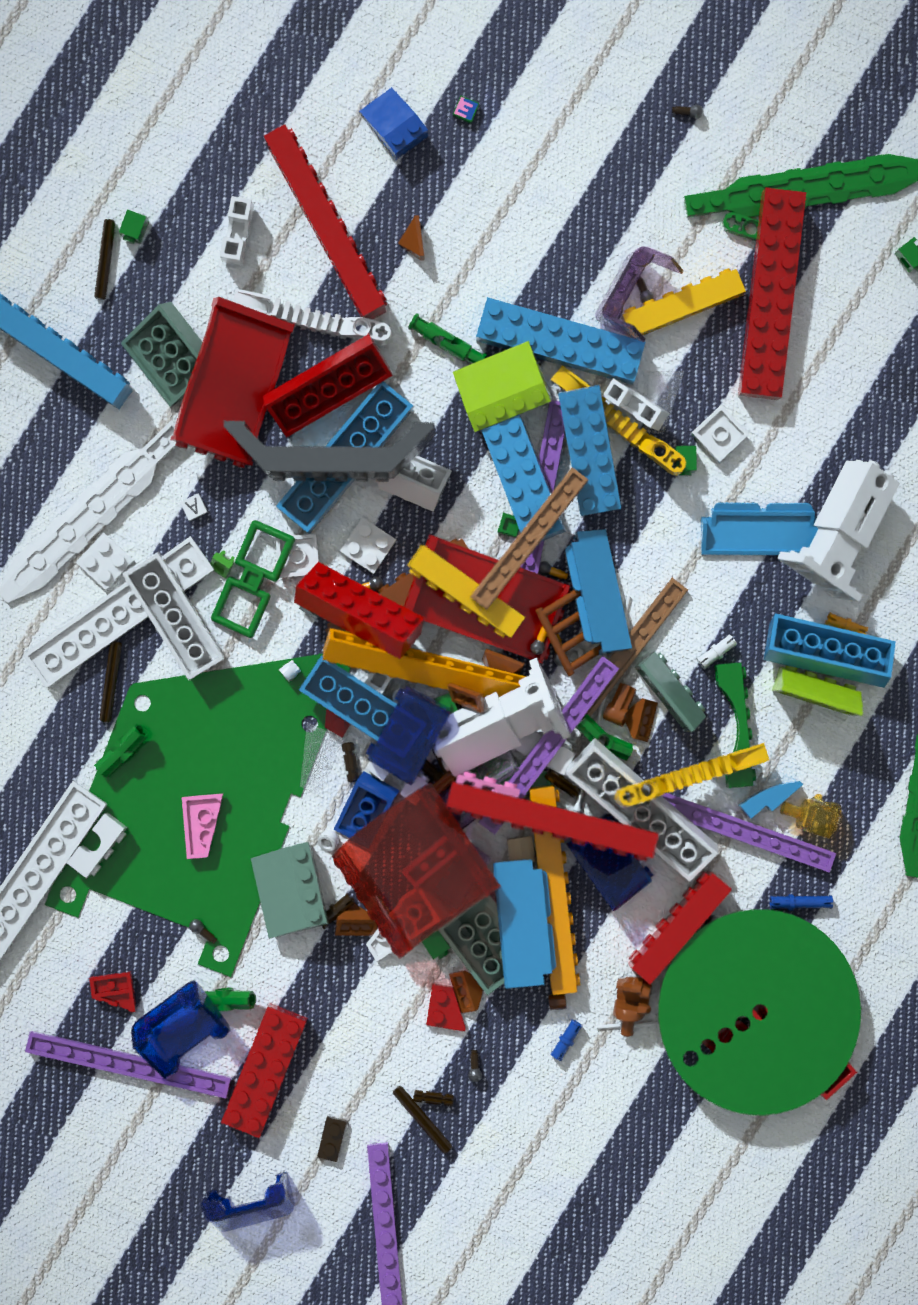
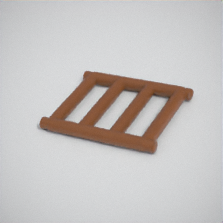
M575 590L544 609L542 607L536 609L538 618L568 676H572L575 673L574 670L598 656L599 650L602 649L600 644L570 663L565 652L584 641L583 632L562 645L556 634L580 620L579 613L577 611L553 627L547 617L581 596L580 591Z

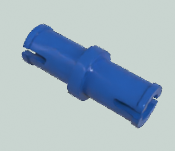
M571 1019L565 1032L560 1034V1040L550 1055L562 1061L569 1047L574 1045V1039L583 1025Z

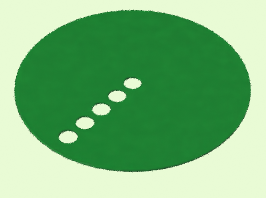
M753 909L727 914L708 923L694 933L673 958L665 974L659 997L658 1019L663 1045L671 1063L681 1078L696 1093L714 1105L729 1111L748 1115H772L791 1111L809 1103L825 1092L837 1080L848 1064L857 1043L861 1022V1003L857 982L847 959L838 946L825 933L806 920L794 915L774 910ZM758 1004L764 1005L768 1011L767 1016L762 1020H757L752 1014L753 1008ZM740 1016H746L750 1020V1027L746 1031H739L735 1026V1021ZM725 1027L733 1032V1038L728 1043H722L718 1039L719 1030ZM706 1039L713 1040L716 1045L715 1051L709 1055L704 1054L700 1048L701 1043ZM687 1051H694L698 1055V1062L694 1066H687L683 1061V1056Z

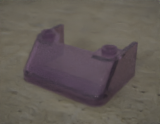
M646 246L639 247L627 255L595 313L596 320L601 325L641 342H644L645 338L636 327L619 319L623 313V306L645 267L650 263H654L680 274L684 271L672 256Z

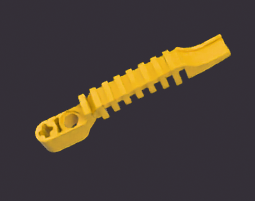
M563 365L551 378V381L564 391L589 387L586 382ZM602 396L606 424L609 429H613L614 433L622 436L623 440L631 443L632 447L638 448L640 453L646 454L671 475H679L683 472L686 461L681 454L667 443L646 433L647 430L644 428L639 429L636 422H630L628 416L624 417L619 409L616 411L614 405L611 403L607 404L606 399ZM657 447L663 448L665 455L662 457L657 456L654 453V449ZM671 461L674 463L679 461V467L672 468L673 463Z
M761 743L728 753L727 755L681 768L679 771L675 770L662 774L660 777H653L620 788L615 793V801L620 806H632L664 795V793H671L675 790L692 786L693 783L698 784L702 781L711 780L712 777H721L770 761L765 744ZM644 785L650 788L648 796L642 794V787ZM629 794L630 798L623 800L622 796Z

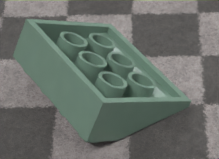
M167 302L159 304L121 344L167 404L172 407L184 397L202 341L173 303Z
M651 653L634 668L685 732L694 731L706 717L703 713L706 711L699 701L695 703L691 697L693 695L692 691L687 685L682 686L678 681L680 676L674 669L670 670L666 666L668 662L661 653Z
M305 842L251 858L269 939L329 924L311 843Z
M486 891L442 922L437 929L484 992L489 995L504 983L497 903Z

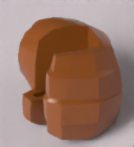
M640 977L620 978L616 984L617 999L614 1003L613 1015L617 1019L622 1020L620 1034L626 1037L633 1036L634 1022L642 1020L646 1014L651 1012L649 1000L652 993V984L650 985Z

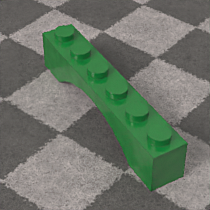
M741 662L714 665L716 686L730 702L735 715L736 741L733 752L749 748V740H752V730L747 725V720H750V710L745 704V699H748V690L743 684V679H746L745 666L742 667ZM749 767L726 774V788L754 786L753 781H756L755 769Z

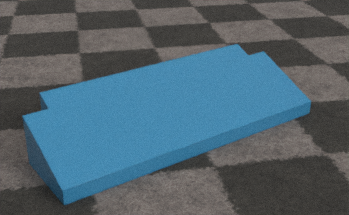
M716 503L714 508H711V517H701V554L779 555L780 552L790 553V551L800 553L802 547H810L818 531V528L814 526L817 519L815 518V511L809 503H769L766 508H760L758 503Z
M606 529L576 532L573 538L578 540V542H572L570 546H567L565 554L573 589L580 591L581 597L576 600L584 640L592 644L601 643L602 649L599 650V655L632 649Z
M532 859L493 863L505 988L544 985L543 974H551L556 968L553 928L550 924H547V917L551 914L547 873L542 871V869H533Z

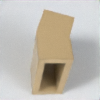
M532 836L507 839L510 861L532 859V862H536Z

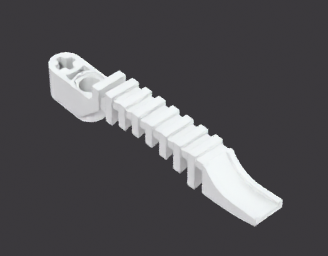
M236 289L233 298L235 303L295 325L294 327L300 326L301 329L306 330L307 328L313 332L319 331L324 335L326 333L331 334L332 337L341 336V339L349 337L359 340L370 334L378 346L386 345L390 339L391 330L387 324L365 317L342 318L340 317L341 315L335 314L334 318L330 317L331 313L328 312L322 315L321 311L315 310L314 313L307 307L303 310L300 305L291 307V302L287 301L283 305L280 298H276L275 302H271V296ZM363 325L367 330L361 333L356 330V327ZM380 331L384 332L382 337H378Z

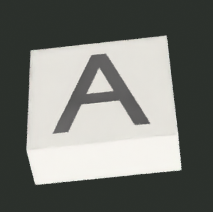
M199 493L180 502L189 521L208 513Z

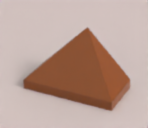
M419 215L412 219L398 244L422 261L425 258Z
M487 648L482 657L486 667L518 675L524 666V663Z
M453 683L448 684L452 702L480 713L484 712L483 693Z
M642 698L628 709L629 715L625 723L633 739L649 741L658 702Z
M354 904L337 917L335 936H373L377 930L378 917Z
M466 970L450 973L449 976L461 1013L477 1011L483 994L481 986L472 974Z

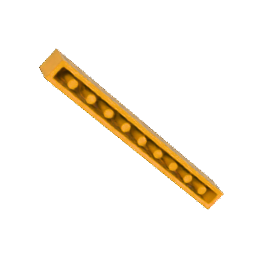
M332 628L329 629L323 648V660H327L330 663H339L350 668L364 669L371 673H380L391 678H400L411 683H421L432 688L437 687L448 691V684L453 683L483 693L484 697L497 692L499 697L519 688V680L527 677L409 648L403 657L398 659L352 633Z
M553 785L531 787L529 789L530 801L557 807L556 802H560L559 791L555 790ZM545 832L544 835L534 833L537 869L545 871L548 877L551 914L547 917V924H550L553 928L556 968L549 974L552 995L576 993L577 986H580L579 973L575 974L574 967L578 965L577 953H573L572 945H576L575 934L570 931V925H573L572 912L568 913L571 896L570 892H566L565 884H569L568 872H564L563 864L567 863L566 853L561 851V843H564V840L553 838L552 833Z

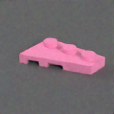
M464 771V775L458 774L456 783L519 797L520 789H516L517 784L505 782L504 785L496 784L497 779L484 777V780L476 779L477 774Z
M224 793L182 797L187 859L209 857Z

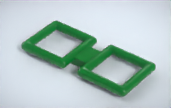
M253 520L235 559V564L244 568L240 580L232 576L227 578L211 615V620L243 636L253 638L271 598L268 592L260 589L264 578L273 582L279 580L295 543V538L260 521ZM257 530L286 542L273 572L244 560ZM233 586L261 598L249 628L220 616Z

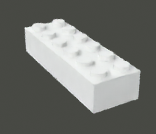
M159 551L122 574L188 680L224 659L220 648Z

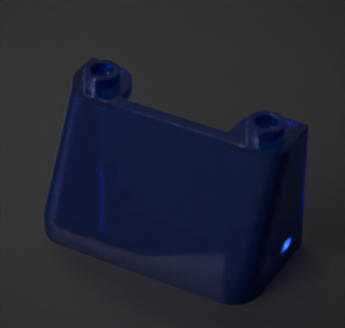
M406 685L404 689H399L395 697L398 702L375 744L371 743L365 754L369 755L367 757L369 761L412 786L450 715V708Z
M603 814L600 817H598L601 819L616 822L611 815L607 817L605 814ZM573 838L564 841L613 912L652 882L651 877L654 876L647 866L642 867L638 859L633 857L634 854L627 852L626 856L619 855L613 852V848L606 847V851L593 848V843L586 842L585 846L573 843Z
M193 980L185 984L133 1024L131 1028L132 1047L157 1073L166 1079L179 1070L180 1057L210 1035L215 1040L224 1038L230 1032V1026L203 988Z
M286 1171L276 1175V1182L266 1189L264 1199L232 1207L230 1197H221L216 1189L206 1193L201 1206L205 1218L217 1230L227 1232L287 1216L292 1213L295 1201Z

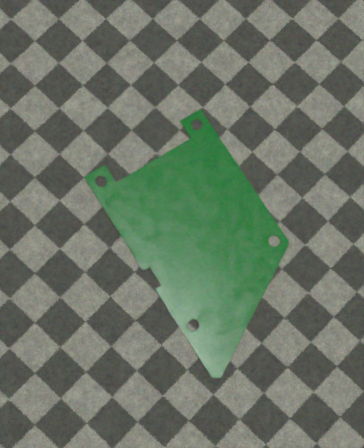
M323 654L202 672L190 680L183 675L138 682L131 685L103 756L136 723L143 725L148 730L149 736L136 749L137 752L126 763H122L108 778L104 777L97 770L89 791L108 805L80 846L84 845L91 851H96L100 847V837L92 829L105 813L111 814L127 827L124 831L126 836L120 843L116 842L112 847L113 853L107 860L103 859L99 864L101 868L95 876L90 875V877L85 878L67 864L52 885L45 905L78 918L90 889L188 928L192 920H201L204 928L211 932L217 941L214 944L206 941L198 965L231 977L260 904L251 858L281 849L289 829V825L280 822L291 794L301 797L327 730L325 728L326 708L299 691ZM293 660L301 672L292 681L288 682L279 669ZM334 663L349 673L350 667ZM140 695H145L150 699L151 704L146 711H139L135 707V699ZM306 716H313L317 719L318 726L315 731L307 732L303 729L302 720ZM224 793L209 857L187 859L182 797ZM67 886L72 887L76 892L74 901L66 903L60 898L61 890ZM217 946L226 947L229 951L227 960L223 962L216 961L213 957V950Z

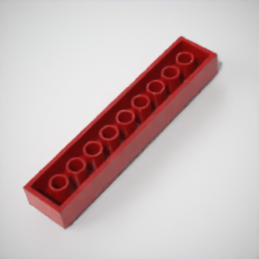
M286 124L264 135L266 145L360 316L373 320L386 313L385 306L387 305V300L382 290L377 291V282L372 272L367 273L366 271L368 268L362 254L357 255V245L352 236L347 237L348 232L342 218L337 219V209L332 200H327V191L322 182H317L319 179L313 165L308 166L309 161L303 147L298 148V139L293 129L288 130Z
M765 188L762 192L738 396L771 400L782 398L807 192Z
M454 781L452 782L447 807H451L450 812L462 814L463 811L470 812V817L483 819V816L490 817L491 822L503 825L504 821L512 823L511 827L524 830V826L530 827L533 833L544 835L545 832L552 833L553 838L565 840V837L573 838V843L584 846L586 842L593 843V848L606 851V847L613 848V852L626 856L627 852L632 853L634 858L647 861V858L653 859L659 835L656 832Z

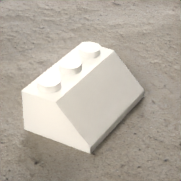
M416 455L394 479H389V482H379L377 487L434 512L452 470Z

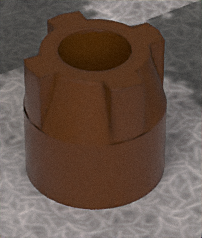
M565 994L548 996L550 1010L567 1009Z

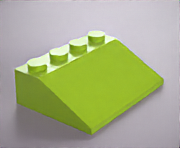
M529 341L453 371L474 432L549 403L552 400Z
M787 665L785 668L779 667L772 691L849 716H862L861 692L856 691V686L846 683L844 686L837 685V680L828 677L822 680L816 678L817 674L805 671V674L797 672L798 668Z

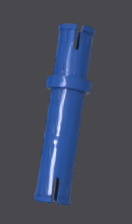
M788 894V896H770L769 898L771 901L769 902L770 909L794 911V909L833 908V904H831L833 903L832 895L794 896L793 894Z

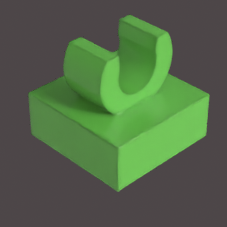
M223 550L220 554L215 553L210 564L214 568V572L226 579L231 572L235 557L232 556L228 560L224 557L226 551Z

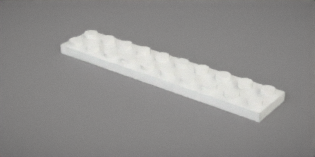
M191 536L162 556L184 592L214 571V568ZM126 581L23 654V657L45 688L48 689L149 616Z
M72 781L0 886V961L67 865L68 860L78 849L108 805L75 781Z

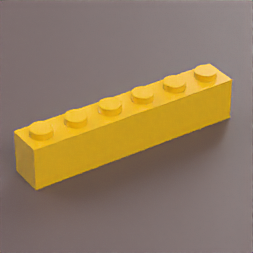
M730 268L719 272V276L715 278L711 276L705 277L700 280V284L695 286L692 283L685 285L681 288L682 291L674 294L673 291L662 295L660 300L650 299L644 302V306L636 309L633 306L624 310L625 314H622L621 320L628 337L636 339L743 296L746 290L737 269L732 271Z
M424 545L418 548L407 564L411 568L409 571L417 578L424 577L428 580L426 583L434 590L441 589L445 592L443 595L451 602L458 601L462 604L460 606L462 610L468 614H471V612L475 613L478 616L477 620L485 626L488 624L492 625L495 628L494 632L502 638L505 635L511 638L525 618L499 598H496L488 610H485L470 598L479 584Z

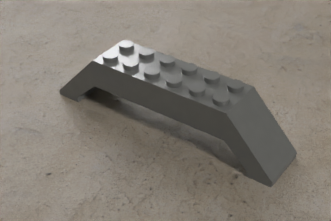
M224 421V427L266 474L273 478V481H285V478H294V481H306V478H314V481L324 482L327 481V478H335V481L346 482L347 478H356L357 482H367L368 478H374L377 482H389V479H394L436 435L434 422H413V427L392 447L264 446L251 433V428L245 421Z

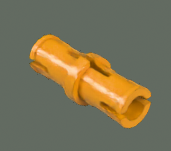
M831 612L827 616L828 619L825 620V624L832 627L866 634L865 632L868 631V627L852 622L850 618L845 619Z

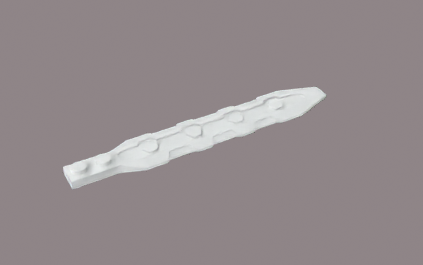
M172 420L142 449L123 453L108 467L109 470L98 481L83 491L73 505L62 515H58L50 523L48 529L33 543H29L13 559L0 585V596L7 603L43 588L59 573L58 570L76 553L78 554L88 545V541L105 525H109L134 497H138L152 483L158 463L176 447V442L170 440L176 425Z

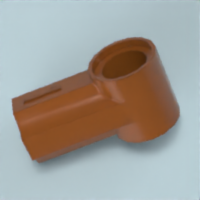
M620 683L612 702L608 703L604 711L603 719L623 727L629 715L628 709L637 690L627 684Z

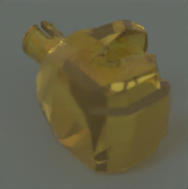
M820 794L803 800L800 807L784 801L780 808V814L796 818V827L798 829L828 839L837 832L843 820L841 805L833 801H823Z

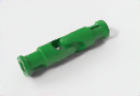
M417 313L408 326L409 330L413 329L423 335L422 338L447 351L461 361L473 364L485 359L487 354L478 352L472 348V345L435 323H429L422 319Z

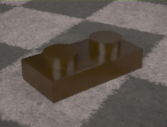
M331 1116L326 1117L317 1158L337 1162L347 1120Z

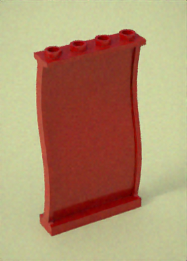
M215 297L211 304L212 310L201 349L189 379L174 433L170 440L176 442L175 446L187 449L189 446L195 448L194 452L206 456L207 453L214 455L216 460L226 462V459L233 461L234 466L245 468V465L252 466V457L224 427V421H245L251 428V433L258 438L267 410L263 396L275 388L290 334L293 332L295 325L227 299Z
M433 535L428 536L425 545L479 585L499 561ZM520 568L497 597L525 617L511 638L506 635L504 638L500 637L494 632L495 628L492 625H483L477 620L478 616L475 613H466L460 608L462 604L456 600L454 602L449 601L443 596L445 592L439 588L437 590L432 589L426 584L428 580L422 576L420 578L414 576L403 607L424 617L426 622L531 660L537 658L540 663H543V660H547L550 653L548 648L550 640L548 636L545 639V650L542 654L537 655L531 651V644L537 639L540 629L543 627L536 609L541 607L544 609L571 591L569 590L570 585ZM562 607L547 616L552 627L557 624V621H561L564 614Z

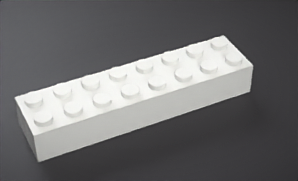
M596 738L567 767L566 775L622 824L658 833L655 852L689 882L718 854V845L662 796L632 806L618 805L615 801V793L618 789L644 780ZM644 785L642 787V794L648 796L650 788ZM625 794L622 796L623 800L630 798V795Z

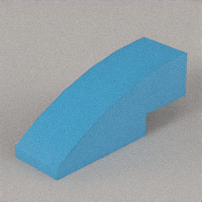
M791 781L770 786L751 795L738 806L748 818L752 819L765 806L769 811L775 810L797 791L803 783L801 781Z

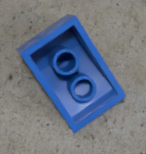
M392 87L359 111L395 160L428 137L426 126Z
M363 771L356 781L333 830L370 849L400 790Z

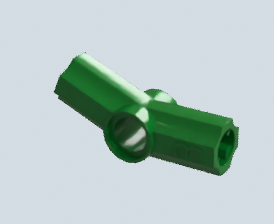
M587 713L575 727L589 742L594 738L598 740L601 736H604L606 740L604 746L618 758L627 761L632 754L633 744L606 733Z
M137 723L133 725L94 765L104 777L108 778L122 763H126L137 752L136 749L149 736L148 730L143 725Z
M219 988L215 989V991L193 992L194 1010L253 1009L256 1003L254 991Z

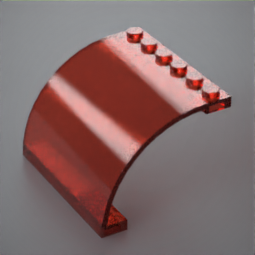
M431 782L379 815L354 834L331 856L335 866L345 876L347 884L355 891L358 901L364 905L368 916L374 920L380 934L386 938L392 952L399 959L406 956L413 948L483 898L492 895L501 887Z

